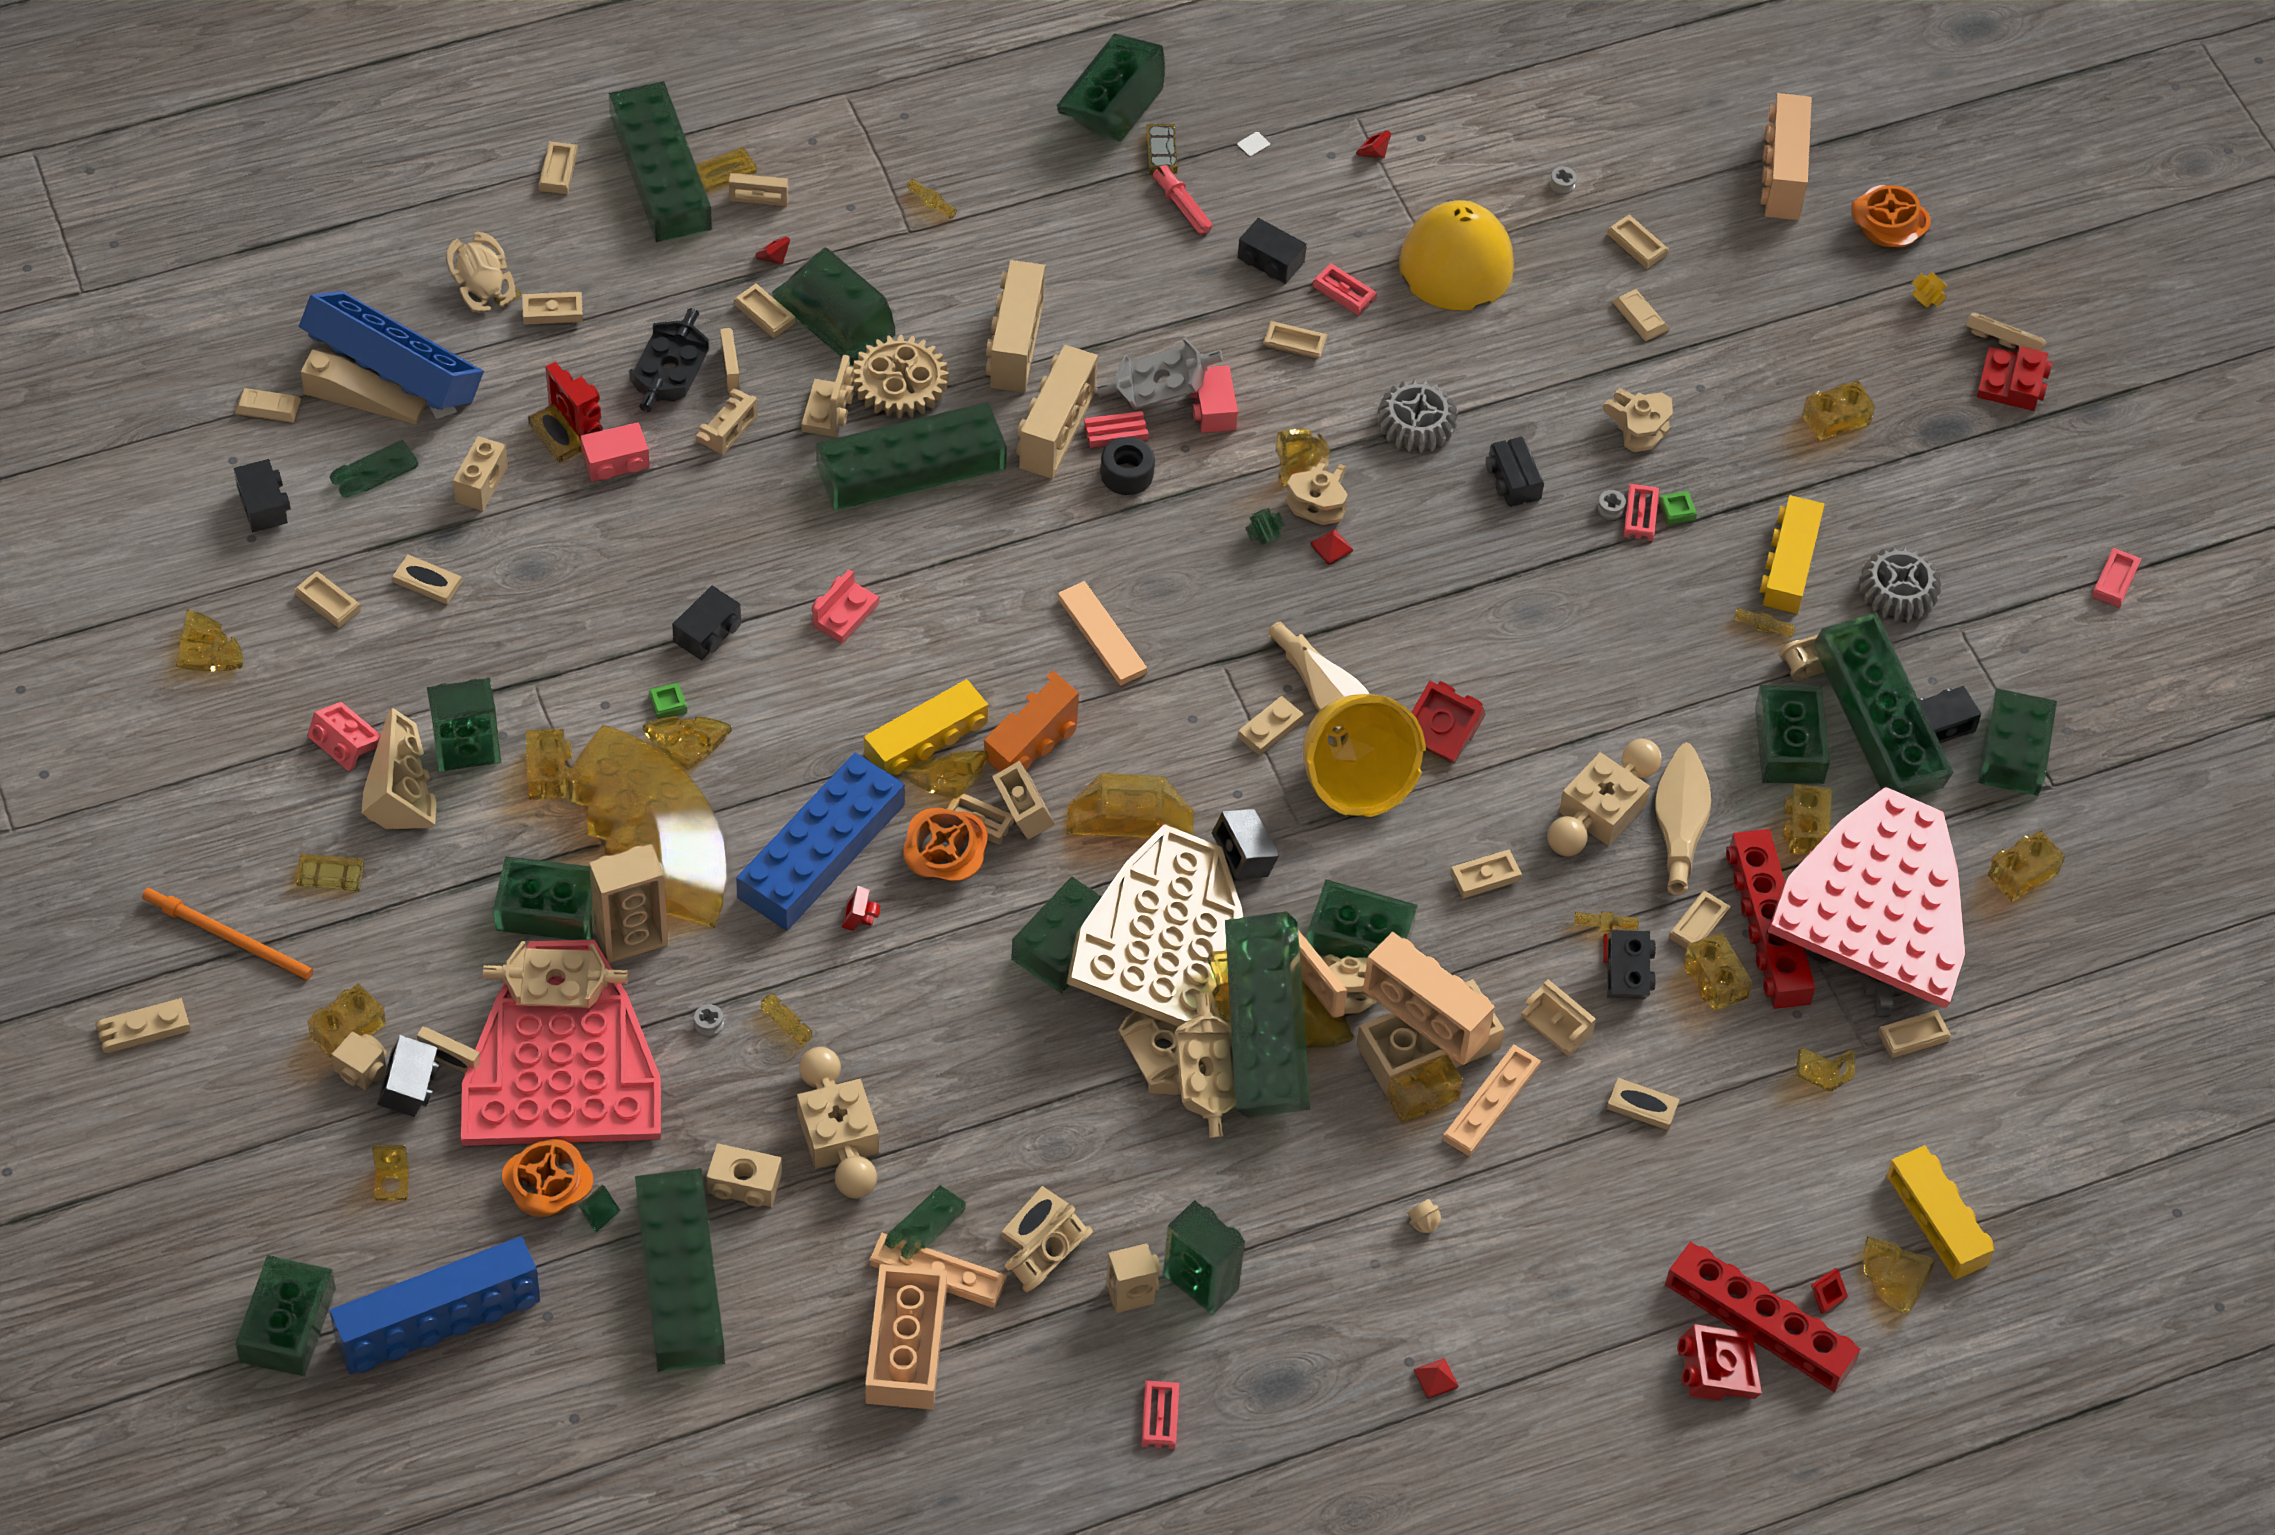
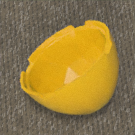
M1454 200L1431 208L1417 219L1402 244L1399 256V270L1401 276H1404L1410 285L1411 292L1423 301L1443 309L1473 310L1475 305L1487 301L1495 302L1508 289L1514 272L1513 249L1504 226L1492 212L1470 201Z
M1371 693L1352 694L1335 699L1324 706L1313 718L1304 737L1302 758L1307 778L1313 790L1327 806L1342 815L1373 817L1394 808L1411 793L1422 773L1420 767L1423 751H1426V744L1417 718L1405 706L1386 696ZM1341 726L1338 730L1333 731L1334 727ZM1345 734V739L1341 743V736ZM1328 736L1333 737V744L1329 743Z

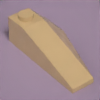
M330 347L313 349L301 370L304 394L412 424H417L426 406L427 400L404 392L402 390L403 386L396 382H388L378 376L379 373L375 370L360 367L355 363L354 358L338 354Z
M391 708L387 713L363 790L361 813L370 821L376 822L385 829L432 828L436 821V799L434 794L428 792L426 782L430 780L428 770L422 768L420 756L424 752L418 728L415 722L394 708Z

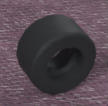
M1120 437L1110 441L1104 447L1101 455L1100 474L1103 483L1108 489L1122 495H1134L1146 490L1152 483L1155 457L1153 450L1147 443L1138 438ZM1129 463L1136 467L1127 469L1119 465Z

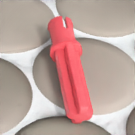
M1167 165L1160 166L1165 177L1156 169L1153 173V178L1165 191V197L1175 203L1198 234L1209 233L1213 227L1212 222L1186 191L1184 182L1178 181Z

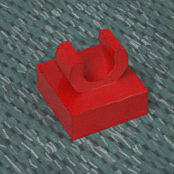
M857 886L848 898L842 928L854 931L860 922L872 926L874 917H879L881 905L875 902H867L868 889Z

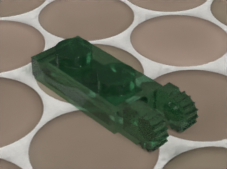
M402 439L349 465L344 464L338 469L336 468L331 472L329 478L335 485L342 484L338 491L342 497L348 498L359 492H366L417 468L418 460Z
M941 1185L938 1186L888 1233L884 1245L892 1249L906 1237L909 1241L903 1246L901 1256L907 1260L912 1258L920 1249H925L964 1212L966 1202Z

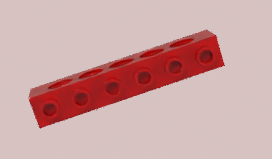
M1770 829L1733 833L1730 846L1726 847V858L1729 865L1733 864L1735 871L1733 874L1734 887L1736 891H1740L1742 896L1741 912L1743 917H1748L1750 924L1748 926V936L1750 943L1755 944L1757 949V968L1759 971L1763 970L1765 996L1767 998L1770 997L1773 1009L1811 1005L1816 987L1804 947L1768 932L1771 920L1765 917L1772 919L1785 883Z
M1690 1241L1668 1271L1665 1286L1736 1331L1752 1333L1755 1343L1834 1393L1857 1362L1861 1348L1856 1346L1850 1338L1843 1335L1840 1336L1832 1331L1820 1319L1812 1318L1805 1314L1793 1302L1778 1297L1770 1292L1766 1285L1751 1280L1743 1275L1736 1266L1724 1263L1703 1246H1697ZM1702 1276L1710 1277L1713 1281L1704 1280ZM1729 1294L1739 1295L1741 1299L1733 1298ZM1758 1312H1765L1770 1317L1761 1316ZM1786 1330H1794L1798 1335H1792ZM1815 1348H1822L1827 1353L1818 1352Z

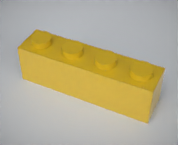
M1789 495L1787 507L1780 506L1776 523L1782 524L1781 530H1774L1771 546L1776 547V552H1769L1765 569L1771 570L1770 576L1763 575L1759 591L1765 594L1762 606L1798 614L1825 503Z
M966 679L865 735L864 755L871 763L890 775L901 774L917 761L926 760L935 751L946 745L950 746L956 743L965 734L981 729L988 722V703Z
M1926 1145L1893 1158L1886 1176L1954 1280L1988 1266L1995 1250L1993 1241L1987 1233H1983L1977 1224L1973 1210L1968 1206L1966 1207L1959 1197V1191L1955 1183L1947 1179L1942 1171L1939 1159L1930 1153Z

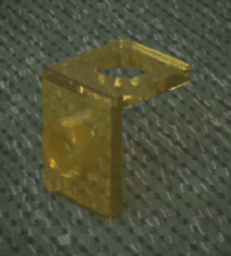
M1801 1048L1798 1050L1796 1074L1799 1078L1832 1092L1854 1078L1856 1052L1849 1050L1833 1061H1830L1805 1048ZM1847 1062L1845 1073L1839 1077L1841 1066Z
M373 1145L372 1153L375 1165L374 1199L376 1201L407 1200L409 1162L406 1145ZM394 1177L401 1181V1187L395 1192H387L382 1188L383 1181Z

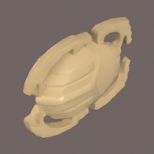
M476 232L473 234L474 239L467 245L461 243L458 238L455 239L448 247L446 261L449 273L454 278L458 286L463 283L465 284V287H460L459 291L466 305L472 312L485 313L486 311L490 312L492 309L490 306H483L490 297L504 299L499 305L504 307L509 305V302H513V299L516 298V292L511 273L509 271L504 274L501 272L502 270H507V264L500 244L492 236ZM486 243L490 245L493 249L496 250V252L499 255L496 256V254L489 247H486L482 244ZM456 252H459L456 262L457 270H455L453 267L454 255ZM503 281H506L508 291L502 295L500 292ZM472 292L478 298H481L482 302L473 301L468 293Z

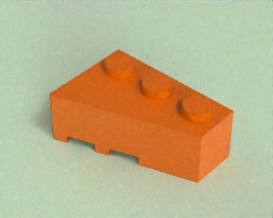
M1054 670L1046 676L1049 682L1037 694L1031 691L1025 697L1029 703L1017 715L1011 712L984 739L983 758L999 772L1018 761L1027 770L1033 761L1040 756L1049 754L1054 745L1063 738L1068 739L1076 731L1079 692Z

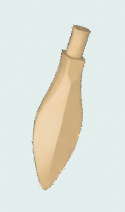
M1276 622L1271 626L1268 631V637L1286 651L1287 660L1297 669L1318 712L1335 699L1352 694H1369L1367 689L1355 677L1317 652L1302 634L1295 636L1282 622ZM1336 726L1334 728L1338 730L1339 728H1341V726Z
M1687 742L1678 748L1665 769L1658 785L1655 800L1656 818L1668 856L1669 882L1667 886H1669L1668 891L1674 895H1683L1688 889L1687 881L1691 876L1695 849L1711 811V792L1707 774L1695 749Z

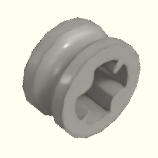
M1560 166L1555 168L1551 174L1550 188L1559 194L1570 193L1575 187L1576 173L1568 167Z
M1616 490L1604 491L1599 497L1597 511L1604 519H1619L1624 513L1626 499L1623 494ZM1608 503H1614L1615 508L1608 507Z
M708 1004L696 1010L694 1020L695 1028L699 1034L706 1037H714L723 1030V1012L719 1007ZM710 1016L714 1023L708 1024L707 1021H704V1018Z

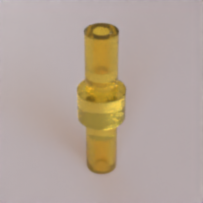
M911 179L908 182L907 188L922 198V203L931 209L936 208L950 219L956 215L957 209L944 201L942 195L933 188L928 189L915 179Z
M1737 608L1734 617L1735 620L1757 626V630L1766 633L1770 630L1793 637L1796 628L1795 625L1773 619V615L1763 612L1760 615Z
M1601 911L1600 914L1575 912L1574 925L1599 927V930L1611 931L1613 928L1638 930L1639 918L1614 916V912Z

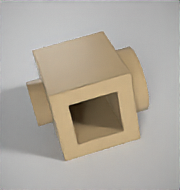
M352 1031L332 1053L334 1071L340 1074L346 1083L352 1086L356 1084L366 1090L373 1082L379 1081L386 1070L385 1056L388 1052L373 1036L369 1034L360 1036Z

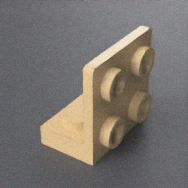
M843 355L836 382L814 379L801 424L802 432L837 438L840 426L845 427L848 410L845 409L846 403L851 404L854 395V386H850L853 381L854 368L850 367L848 355Z

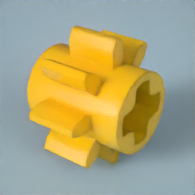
M1933 272L1928 276L1920 273L1912 282L1916 288L1912 295L1927 308L1932 303L1939 307L1947 298L1943 291L1948 286Z

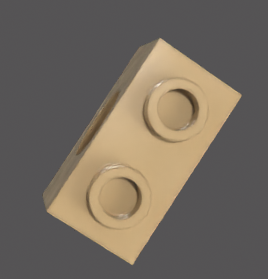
M477 436L453 479L455 503L484 511L508 468L505 444Z
M1020 761L992 776L1013 818L1028 840L1056 825L1035 784Z
M717 1143L707 1174V1193L723 1200L735 1199L744 1201L754 1207L767 1206L772 1208L782 1176V1157ZM741 1176L749 1177L747 1180H739L737 1178Z
M1148 1243L1109 1252L1106 1287L1115 1313L1154 1304L1155 1291L1159 1290L1157 1275L1161 1274V1267L1157 1255H1151Z

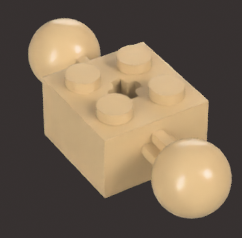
M1644 738L1631 741L1623 750L1622 766L1599 752L1562 792L1559 813L1565 817L1555 820L1548 829L1547 840L1551 849L1558 855L1565 857L1577 855L1586 846L1587 832L1609 846L1646 807L1650 785L1639 778L1650 777L1658 771L1662 761L1661 751L1658 746L1651 740Z
M814 1047L802 1056L799 1063V1072L803 1081L807 1085L817 1088L816 1090L797 1094V1115L815 1169L840 1163L835 1172V1183L838 1190L849 1198H863L874 1190L877 1183V1171L874 1165L864 1157L879 1153V1132L861 1078L835 1084L841 1072V1063L838 1056L826 1047Z

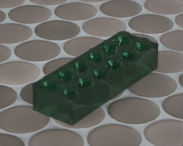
M661 81L609 93L610 117L655 241L659 242L712 230L711 205L665 82Z
M989 402L816 443V466L834 511L1005 470L1007 462V446Z
M1877 612L1822 628L1812 646L1881 790L1887 787L1913 798L1944 788L1954 772Z
M1287 911L1224 920L1236 1110L1247 1118L1310 1110L1298 921Z
M702 1169L635 1176L657 1372L725 1364L724 1340Z

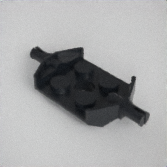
M688 308L682 321L653 323V334L634 371L633 369L629 370L630 381L637 391L645 394L639 405L641 410L645 411L646 409V412H651L655 401H660V399L674 402L686 397L709 351V339L693 326L699 316V312L696 309L692 312V308ZM673 363L677 367L669 370L663 368V365Z

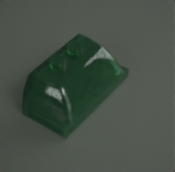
M1114 33L1058 102V113L1072 117L1078 124L1101 136L1121 142L1163 89L1165 78L1163 45Z
M826 247L806 260L785 283L772 291V297L791 312L800 323L840 357L848 355L851 366L854 365V361L858 360L859 352L866 353L867 344L875 348L876 339L885 343L887 342V336L890 335L891 338L895 336L893 315L885 296Z

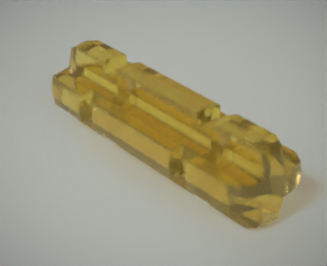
M770 993L761 1000V1009L768 1015H773L772 1019L789 1035L793 1034L792 1038L798 1044L805 1045L812 1039V1029L805 1023L801 1024L802 1020L785 1004H780L781 1000L775 994Z

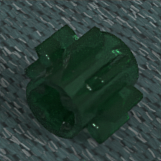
M1265 508L1249 516L1251 523L1245 529L1250 540L1258 539L1260 545H1263L1281 537L1279 530L1285 524L1279 512L1276 514L1271 513L1270 508Z

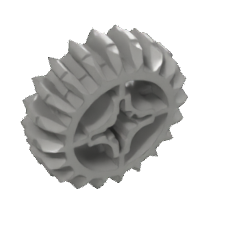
M1413 379L1411 385L1406 384L1404 381L1401 382L1399 387L1392 385L1389 392H1385L1378 406L1377 422L1378 426H1380L1381 435H1387L1388 443L1396 442L1397 449L1402 446L1407 447L1408 453L1412 449H1418L1421 454L1424 448L1433 452L1436 446L1443 447L1446 440L1451 439L1454 429H1456L1458 412L1457 407H1454V399L1448 398L1447 390L1439 391L1437 384L1432 387L1428 386L1426 380L1423 384H1417Z
M1894 546L1889 549V552L1882 548L1878 555L1872 554L1869 560L1866 561L1860 574V595L1865 596V605H1872L1873 613L1881 611L1883 619L1890 615L1893 616L1895 622L1899 617H1903L1907 623L1912 616L1919 620L1923 613L1929 614L1932 607H1935L1941 593V573L1936 572V563H1928V555L1919 557L1918 550L1913 553L1907 552L1906 546L1901 551H1898Z

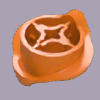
M1875 186L1851 204L1853 220L1862 227L1864 235L1871 242L1880 246L1905 247L1930 230L1931 219L1929 213L1920 206L1919 199L1912 191L1901 186Z
M944 808L925 809L916 814L909 823L907 838L903 847L904 861L911 871L922 877H936L947 881L966 880L975 875L983 863L984 851L988 840L987 829L980 818L969 812H956ZM943 825H954V826H952V827H950V828H941V827H940V826H943ZM931 833V841L925 846L926 849L922 851L923 843ZM969 837L968 846L965 852L960 856L959 850L961 846L966 843L965 839ZM947 842L949 845L944 847L942 843ZM942 860L950 861V863L947 864H937Z
M559 1139L541 1141L528 1146L521 1153L513 1156L505 1164L502 1171L503 1184L513 1196L516 1205L524 1213L534 1217H547L567 1210L574 1203L584 1199L592 1190L594 1183L593 1173L582 1159L577 1148L569 1142ZM558 1162L568 1163L574 1169V1175L567 1174L565 1170H561ZM522 1181H527L531 1186H535L538 1194L527 1193L522 1188Z

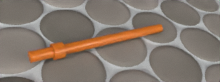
M146 888L142 894L143 900L162 908V912L173 918L180 917L305 980H309L313 974L312 968L185 906L182 900L172 895L167 897L150 888Z

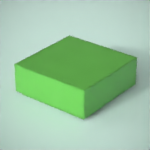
M1689 491L1660 495L1658 502L1667 525L1696 521L1697 513Z
M679 682L649 689V698L657 720L687 713V705Z

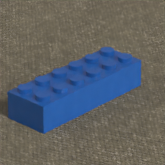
M344 291L310 295L298 326L308 332V336L311 339L326 342L332 346L331 349L334 352L354 358L355 363L360 367L375 370L379 373L378 376L388 382H396L403 386L402 390L404 392L427 400L426 404L435 409L442 410L446 407H458L459 405L472 403L484 373L482 369Z
M854 752L736 877L737 898L788 931L905 805V784Z
M520 1236L329 1309L335 1343L349 1375L356 1372L369 1371L375 1365L390 1359H400L415 1349L431 1347L446 1337L465 1334L472 1327L485 1322H496L504 1315L516 1310L523 1311L531 1308L535 1303L541 1301L538 1273L525 1241Z

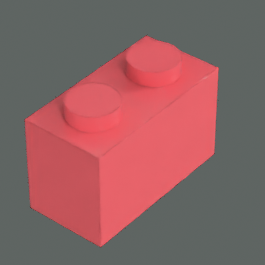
M1229 365L1207 367L1208 371H1205L1202 387L1197 392L1189 394L1190 398H1195V404L1192 405L1194 422L1199 421L1201 433L1236 430L1238 409Z
M639 422L580 436L582 457L591 482L601 479L606 480L614 476L630 472L635 473L650 468L649 449Z

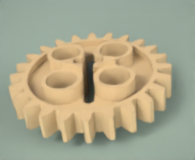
M889 335L887 336V343L876 339V347L874 348L867 344L866 353L859 352L858 360L854 361V391H858V400L865 399L866 408L875 405L876 414L884 409L886 410V417H889L892 412H896L898 419H901L903 412H907L913 418L914 410L925 414V406L933 409L935 408V400L942 401V393L947 392L949 372H947V362H943L942 353L935 354V346L926 349V340L916 344L914 336L908 341H904L903 336L899 335L898 341H893Z

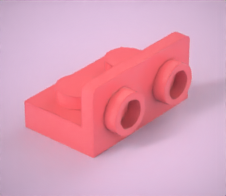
M848 569L842 577L838 576L833 581L830 590L823 597L819 596L813 603L811 609L813 612V626L843 644L879 605V596L855 583L854 572Z
M342 702L315 711L307 734L308 738L347 771L355 768L358 756L377 748L381 736Z

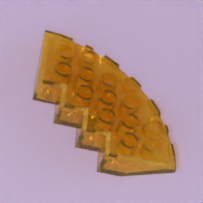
M603 724L579 754L568 778L569 801L589 807L586 812L588 835L608 840L605 845V856L626 852L632 847L652 844L664 873L667 915L716 928L724 902L727 862L720 827L709 802L687 773L667 755L631 734Z

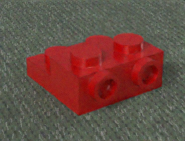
M2022 346L2019 347L2018 353L1989 347L1977 398L2034 411L2037 401L2044 400L2048 385L2042 383L2043 378H2049L2052 362L2047 361L2048 353Z
M556 361L545 366L548 404L577 441L581 443L580 436L602 431L603 427L599 422L602 419L601 407L598 404L600 395L596 387L592 384L589 385L582 376L573 380L571 374L567 370L563 371Z
M1429 680L1411 713L1417 718L1423 731L1426 750L1455 764L1467 741L1472 740L1486 715L1485 710L1481 707L1483 704L1478 699L1466 695L1464 698L1456 694V690L1447 683L1439 681L1436 684Z
M1694 1324L1680 1337L1677 1351L1680 1356H1684L1685 1360L1682 1383L1684 1386H1688L1690 1397L1720 1401L1725 1395L1756 1399L1762 1394L1752 1333Z

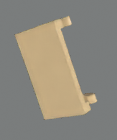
M732 389L729 393L732 397L727 400V404L708 425L701 424L698 429L701 432L696 435L697 442L721 455L728 451L758 417L757 398L737 389Z
M1549 979L1527 999L1526 1003L1529 1006L1521 1014L1525 1021L1568 1057L1592 1036L1596 1018Z

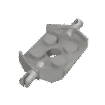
M1184 337L1185 345L1133 361H1130L1129 357L1124 355L1116 372L1115 379L1112 382L1097 385V393L1100 398L1117 393L1118 397L1122 396L1134 410L1197 392L1202 387L1205 371H1208L1207 366L1224 362L1223 354L1220 349L1211 353L1200 354L1191 342ZM1169 376L1166 382L1157 383L1161 377Z

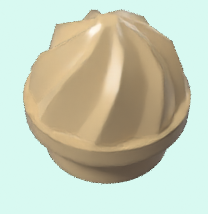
M1430 1199L1425 1200L1407 1212L1411 1218L1410 1225L1420 1233L1436 1231L1441 1221L1438 1205L1434 1206Z

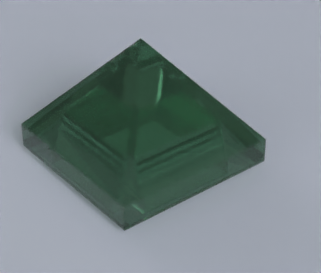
M604 1185L597 1188L578 1205L595 1232H598L620 1212L619 1207Z

